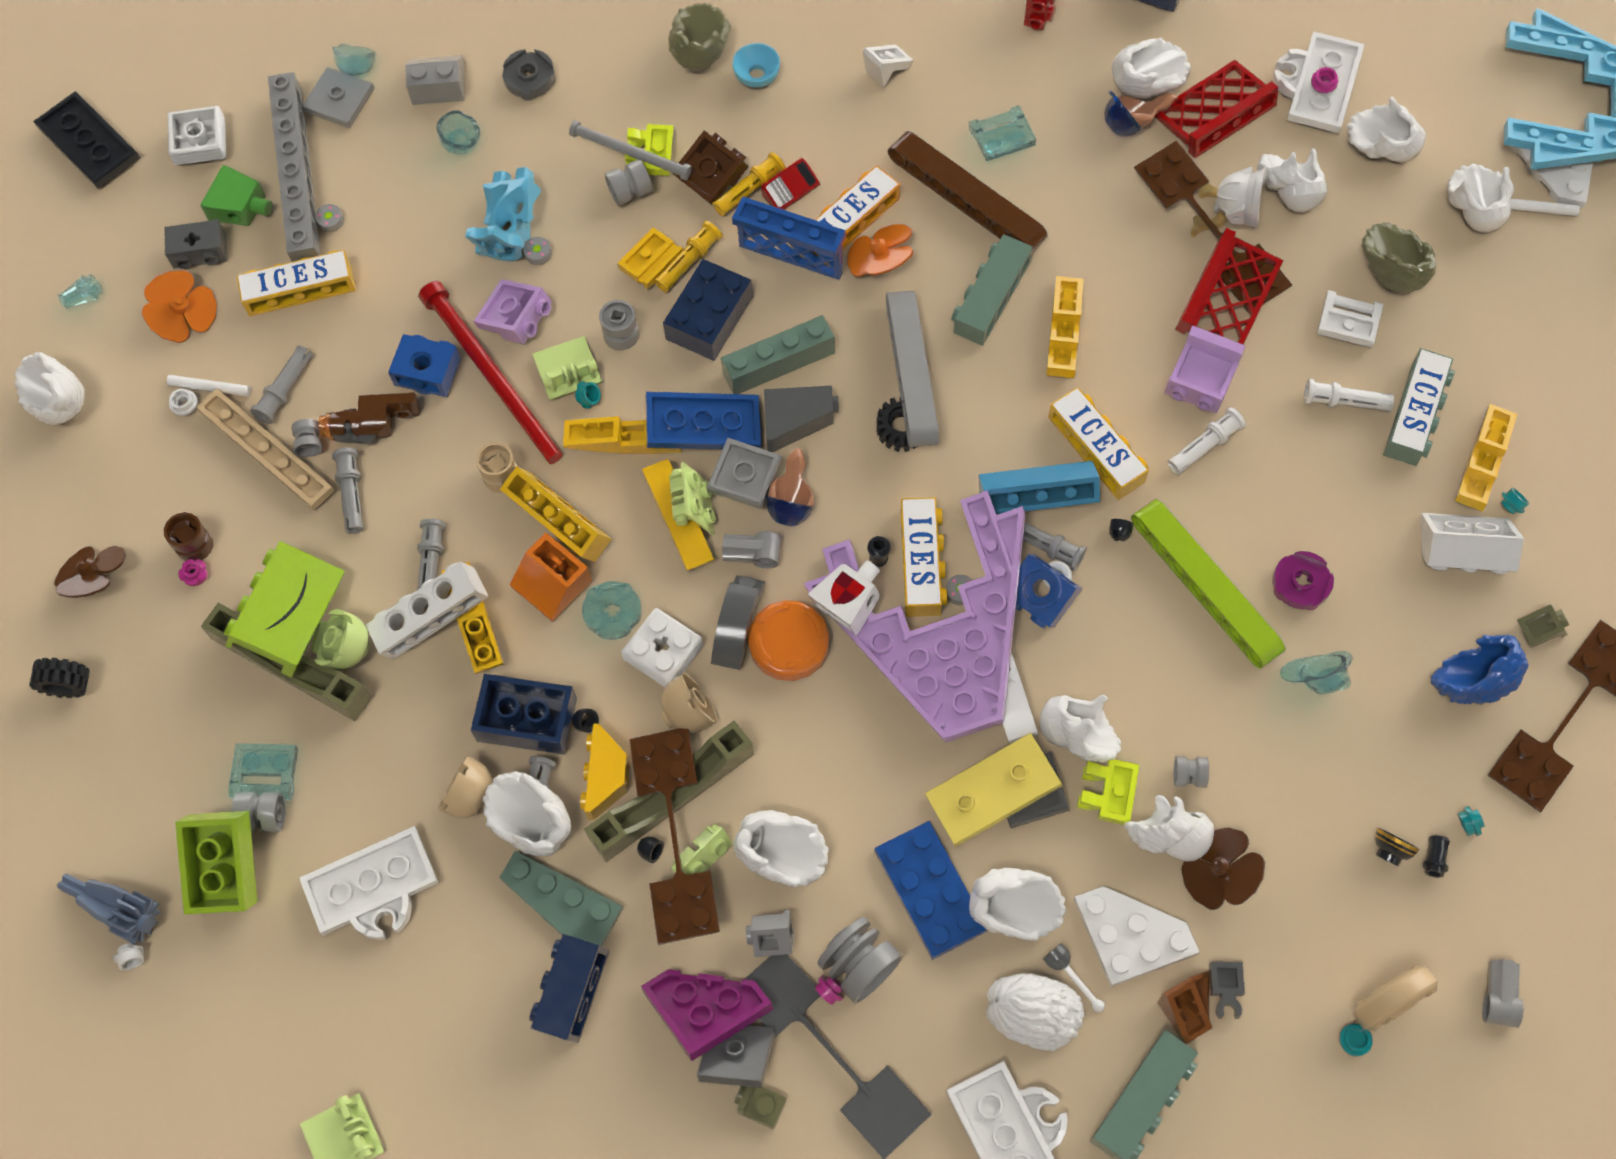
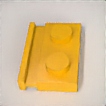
M652 227L617 263L618 269L637 283L643 284L648 290L655 283L654 280L683 251V248L675 245L673 240Z

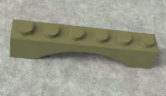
M218 602L201 627L212 640L225 647L228 636L223 635L231 618L237 620L240 614ZM235 643L231 649L227 648L353 721L357 719L371 699V695L363 684L338 670L321 666L305 656L302 657L291 678L281 673L282 664Z
M735 720L711 736L693 755L698 784L678 788L673 791L671 797L674 813L754 755L753 743ZM662 793L637 797L609 810L584 828L588 839L605 862H608L669 817L666 797Z

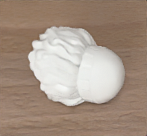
M1394 97L1389 98L1388 105L1374 106L1371 110L1356 113V115L1351 117V123L1347 125L1349 129L1347 132L1349 136L1348 142L1373 159L1385 157L1388 160L1400 163L1410 161L1420 153L1426 138L1425 130L1404 106L1396 102Z
M1314 148L1311 149V153L1305 163H1297L1295 152H1292L1287 160L1272 154H1263L1260 157L1257 168L1259 170L1267 168L1266 186L1270 190L1277 191L1283 203L1294 212L1312 210L1325 198L1328 191L1325 175L1318 164L1317 153Z
M1471 164L1468 167L1462 165L1460 170L1456 169L1447 183L1449 201L1454 207L1462 209L1464 219L1473 230L1481 233L1492 232L1502 227L1509 219L1511 214L1509 199L1513 194L1514 186L1510 180V169L1508 167H1504L1501 174L1499 171L1493 172L1483 165Z
M1064 695L1052 697L1046 702L1040 715V729L1046 740L1062 748H1068L1072 754L1090 762L1099 761L1102 763L1114 760L1117 753L1121 751V740L1114 733V728L1109 725V721L1106 719L1103 711L1105 701L1108 700L1106 695H1100L1092 701L1075 699Z
M1157 795L1155 797L1156 809L1152 817L1139 822L1130 821L1125 823L1124 829L1128 831L1129 837L1142 850H1147L1151 853L1165 852L1181 861H1195L1201 858L1209 850L1214 837V825L1206 814L1186 812L1183 801L1179 797H1174L1175 807H1171L1164 796Z

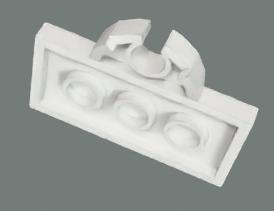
M1313 31L1307 51L1300 49L1288 50L1287 54L1277 61L1275 67L1277 70H1274L1273 82L1279 87L1278 90L1284 96L1293 99L1287 120L1339 134L1365 44ZM1322 67L1332 68L1337 73L1338 85L1333 92L1320 93L1311 85L1313 74ZM1281 70H1288L1293 75H1285Z
M415 826L299 878L322 936L352 923L353 927L360 934L368 939L375 940L386 939L384 931L378 928V922L383 916L392 915V928L397 934L400 933L410 920L412 911L410 896L439 884Z
M1004 1061L946 1090V1094L979 1159H1054L1051 1151L1061 1143L1067 1132L1066 1112L1061 1113L1054 1123H1045L1040 1118L1039 1112L1043 1106H1055L1060 1100L1045 1090V1088L1030 1087L1019 1091Z

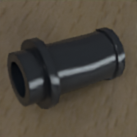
M876 536L868 542L869 560L876 567H882L888 561L891 545L886 538Z
M1439 835L1429 837L1427 860L1422 865L1426 875L1441 878L1448 871L1449 867L1446 864L1448 846L1450 844L1448 838Z

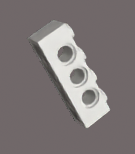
M463 562L454 563L448 566L445 572L437 578L424 582L421 588L414 593L400 598L398 603L390 609L377 613L374 619L366 624V627L378 653L385 657L396 659L489 596L474 567ZM452 588L451 595L447 597L449 590ZM428 604V609L424 613V608ZM404 620V625H403V627L400 629V625H401L402 621Z

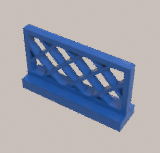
M742 196L732 217V224L736 225L738 230L739 247L840 280L843 274L842 243L846 237V230ZM760 234H763V235H764L766 238H768L769 240H766V239H765L764 237H762ZM811 251H814L819 257L815 256Z

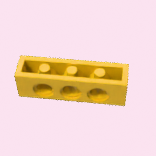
M516 466L500 488L503 493L582 558L596 562L612 540L527 470Z

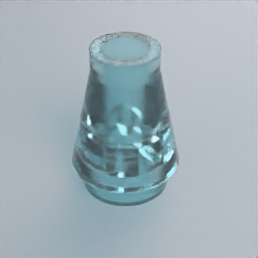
M92 274L88 276L82 275L66 290L58 294V298L61 304L68 309L71 306L98 299V296L103 291L99 282Z

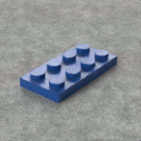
M646 392L647 448L723 449L727 438L761 448L759 395Z
M930 821L874 848L882 867L932 960L988 932L987 929L971 917L969 910L970 895Z

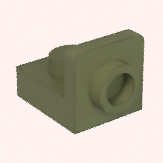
M1552 604L1517 619L1532 648L1561 635L1563 638L1568 635L1564 629L1569 626L1565 615L1561 609L1555 612Z
M741 1086L734 1103L738 1104L737 1112L739 1115L774 1130L787 1098L764 1087Z

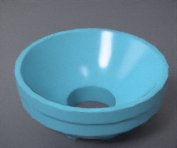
M752 43L741 47L734 55L732 61L736 78L741 83L751 87H761L771 83L776 79L780 70L778 53L772 47L762 43ZM755 69H760L765 73L760 78L750 76V72Z

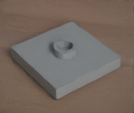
M327 67L302 105V108L306 113L350 128L375 88L373 83Z
M727 438L708 483L707 491L762 509L782 457L779 454Z

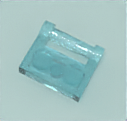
M1019 105L1011 107L1008 112L980 121L975 119L968 122L970 133L975 137L986 161L1036 145V137ZM1013 121V123L984 132V130Z
M235 743L229 782V797L234 799L236 792L239 791L256 792L259 796L264 792H281L285 800H292L298 754L296 745ZM243 776L281 777V784H243Z

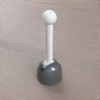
M1063 943L1059 944L1043 958L1050 968L1065 970L1091 1001L1095 1012H1102L1104 1010V1002L1096 999L1069 967L1070 954Z

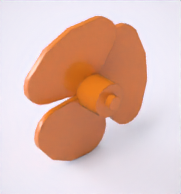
M893 224L875 232L872 240L868 236L858 237L848 252L847 265L852 275L855 277H861L867 273L869 275H879L903 265L912 257L913 249L909 246H894L906 242L912 236V229L905 224Z
M168 271L156 276L145 287L144 297L149 303L142 308V317L150 330L161 338L182 343L189 337L188 325L192 330L202 333L206 332L215 320L217 303L212 290L206 286H198L188 295L194 285L193 275L187 271Z

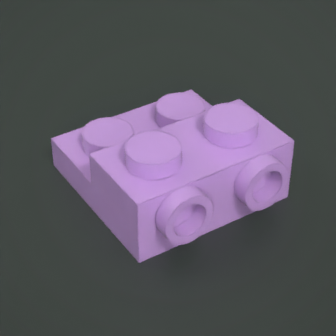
M501 279L473 322L479 329L499 333L504 340L525 344L528 338L536 335L537 324L542 316H547L550 313L552 301L541 287Z

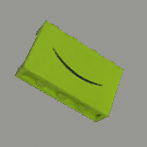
M279 541L275 550L269 548L262 562L266 566L262 573L257 571L249 586L253 589L251 595L247 596L244 594L236 610L241 612L238 619L234 620L231 618L223 635L228 636L225 647L231 649L235 643L282 664L281 673L292 678L345 571Z

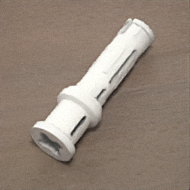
M1309 378L1304 389L1303 399L1305 404H1310L1311 402L1325 403L1328 407L1332 408L1341 404L1391 412L1394 404V394L1344 388L1338 382L1326 384L1315 382L1314 379Z
M1229 407L1223 417L1216 422H1210L1206 427V431L1167 461L1171 471L1176 475H1180L1216 445H1224L1230 435L1246 427L1242 415L1236 409Z

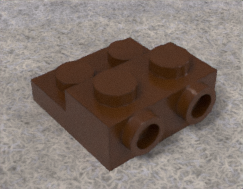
M704 130L679 161V164L685 165L687 163L692 166L689 178L685 181L680 179V175L672 174L712 205L729 185L733 187L749 166L744 162L747 157L734 147L730 151L725 147L727 142L717 133L711 136Z

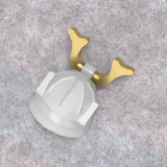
M1248 167L1232 173L1224 178L1218 188L1210 183L1202 186L1198 191L1199 198L1209 196L1217 198L1213 210L1217 215L1211 219L1217 228L1225 225L1227 219L1231 224L1246 223L1250 227L1258 226L1261 190L1266 182L1267 168L1258 169L1252 173V167ZM1193 217L1194 226L1191 229V236L1195 237L1198 233L1209 228L1200 217Z

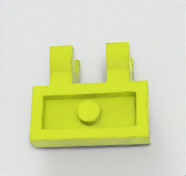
M647 124L646 130L628 128V144L638 148L645 145L646 151L671 160L673 125ZM625 154L626 164L638 160ZM642 161L648 175L670 176V171Z
M1116 759L1108 760L1107 766L1087 761L1086 766L1083 768L1081 779L1092 782L1104 781L1102 795L1082 790L1081 795L1078 796L1076 808L1099 810V820L1121 825L1130 822L1139 765Z

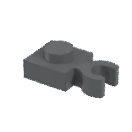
M1210 962L1211 996H1220V1002L1215 1010L1217 1018L1222 1019L1224 1017L1223 1008L1230 1006L1234 1010V1019H1239L1242 1014V1007L1239 1001L1236 1000V996L1243 997L1245 995L1243 962Z

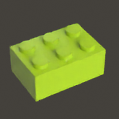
M249 811L188 814L175 821L184 915L246 911L256 904L258 900Z

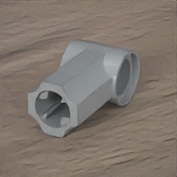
M768 531L758 532L755 536L724 534L722 560L752 562L760 568H775L779 564L781 537L777 533Z
M1505 959L1491 960L1489 962L1488 994L1485 995L1482 1007L1484 1022L1517 1028L1521 1025L1523 1001L1519 999L1520 964Z

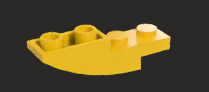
M469 561L465 562V564L471 566ZM452 588L448 592L449 596L452 593ZM482 601L457 618L475 674L504 665L484 601Z

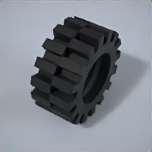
M894 397L890 399V404L885 402L882 404V409L879 408L877 436H879L881 443L886 441L888 449L893 445L895 446L894 451L899 452L900 447H904V452L909 451L906 431H897L891 426L893 419L904 417L901 398L899 402H896Z
M53 657L51 660L48 658L37 659L33 663L29 687L32 690H37L40 694L46 693L47 696L56 695L58 698H62V696L66 698H79L86 693L90 671L89 668H85V665H78L76 661L68 662V659L58 660V658Z

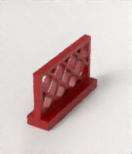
M1233 60L1178 95V99L1174 100L1168 109L1160 111L1154 117L1189 146L1188 153L1197 158L1276 107L1279 87L1272 81L1265 84L1237 60ZM1235 71L1241 76V79L1225 78V76ZM1210 85L1222 86L1221 92L1205 91V89ZM1239 86L1241 88L1240 92H1224V87ZM1243 87H1255L1258 89L1254 93H1243ZM1190 98L1201 99V105L1185 104V101ZM1204 99H1219L1220 106L1204 105ZM1223 100H1239L1233 106H1223ZM1170 111L1181 112L1180 118H1169L1165 114ZM1184 112H1198L1200 117L1199 119L1184 118ZM1203 113H1219L1213 119H1202ZM1183 126H1199L1198 129L1190 134L1182 129Z
M1226 227L1199 278L1175 330L1185 334L1187 331L1190 332L1192 325L1197 327L1199 319L1210 316L1215 329L1209 330V332L1224 337V331L1235 328L1239 337L1238 343L1244 344L1284 260L1235 237L1236 232ZM1234 247L1245 251L1248 260L1236 263L1232 254ZM1264 260L1274 265L1271 273L1261 275L1256 262ZM1251 265L1255 277L1243 281L1238 268ZM1232 270L1237 283L1225 286L1221 274ZM1257 282L1261 294L1260 296L1250 298L1245 285ZM1239 287L1244 300L1232 304L1227 291ZM1221 293L1226 306L1213 309L1210 297ZM1246 305L1250 317L1249 319L1238 321L1234 308ZM1228 310L1233 324L1220 327L1216 314Z

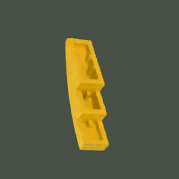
M1056 276L1047 376L1075 377L1083 279Z
M1489 404L1455 498L1456 502L1483 512L1487 505L1492 485L1497 478L1502 458L1507 451L1517 413Z
M619 416L564 420V448L622 454L682 453L681 448H647L646 420L622 421Z
M667 458L641 469L686 571L688 572L714 561L700 526L692 520H688L687 525L678 526L676 521L673 520L672 506L674 505L671 504L673 497L670 494L669 480L673 468L669 459Z

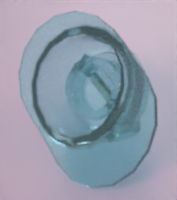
M1347 651L1299 658L1284 665L1280 674L1281 678L1285 681L1293 683L1304 682L1310 690L1318 694H1329L1350 687L1351 680L1347 667L1351 664L1353 658L1351 653Z

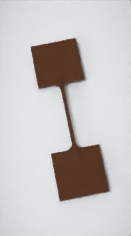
M1177 140L1134 166L1135 171L1165 209L1180 200H1187L1219 240L1222 233L1193 197V193L1209 183V180ZM1259 243L1255 245V247L1264 250ZM1233 249L1232 254L1236 263L1248 260L1245 252L1239 253ZM1264 260L1256 262L1261 275L1271 273L1274 265ZM1251 265L1238 268L1243 281L1255 277ZM1280 269L1263 305L1292 287L1291 282ZM1232 270L1221 274L1226 286L1237 283ZM1257 282L1245 285L1250 298L1260 296L1261 291ZM1239 287L1230 290L1239 302L1244 300ZM1244 305L1243 307L1249 313L1247 306Z
M1602 620L1597 623L1568 664L1585 675L1589 685L1548 742L1543 743L1521 729L1487 775L1540 813L1574 767V765L1554 751V742L1594 687H1602L1616 696V630Z
M678 728L629 739L637 796L662 793L666 797L676 864V874L673 878L649 884L657 943L662 945L719 933L720 927L711 871L692 875L682 872L671 797L673 791L678 788L698 784L689 729Z

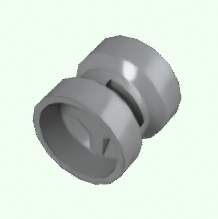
M313 419L295 421L291 426L292 435L295 437L293 452L301 457H312L322 452V441L318 438L321 433L320 423Z
M1175 756L1173 770L1174 786L1185 787L1187 784H1194L1196 787L1206 788L1209 778L1208 758L1197 757L1194 760H1188L1185 756Z

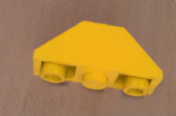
M593 724L592 734L588 733L586 740V750L590 752V760L584 763L583 779L587 781L586 792H581L580 809L584 810L588 820L598 818L624 796L628 790L630 768L628 756L600 724Z

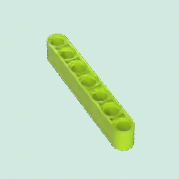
M1154 499L1131 516L1132 523L1137 531L1254 666L1261 669L1285 652V645L1277 633L1161 501Z

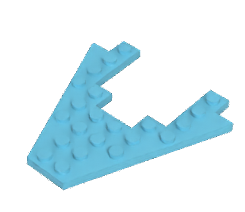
M1537 8L1532 16V25L1510 21L1506 28L1507 48L1583 61L1584 81L1611 86V116L1588 113L1584 120V131L1508 117L1504 124V145L1531 150L1530 169L1534 170L1616 159V46Z

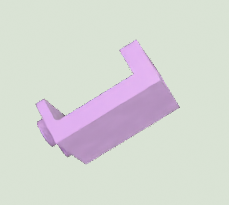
M1192 325L1186 344L1172 375L1168 379L1164 393L1170 395L1175 400L1194 404L1203 411L1218 413L1241 360L1245 345Z

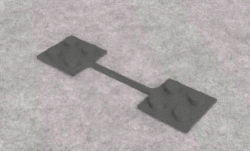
M787 954L770 956L745 978L746 980H754L772 1003L773 1010L759 1018V1020L766 1027L774 1028L775 1037L792 1022L798 1021L803 1023L858 1086L857 1094L840 1111L883 1159H886L932 1115L888 1065L871 1081L864 1082L859 1079L805 1018L806 1009L820 995L816 991L814 983Z

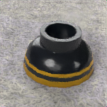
M1377 828L1375 841L1379 849L1376 855L1399 866L1402 860L1411 859L1420 850L1409 842L1381 828Z

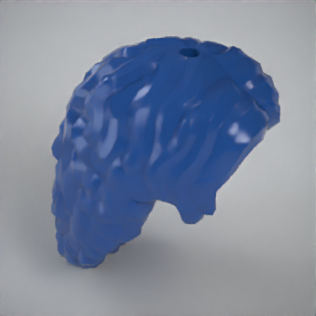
M1509 634L1483 635L1482 638L1476 640V643L1480 646L1477 649L1460 651L1458 654L1444 660L1442 667L1438 668L1431 676V684L1439 690L1440 695L1449 696L1450 702L1482 705L1499 701L1502 697H1506L1510 692L1518 689L1529 667L1525 652L1521 649L1516 637Z

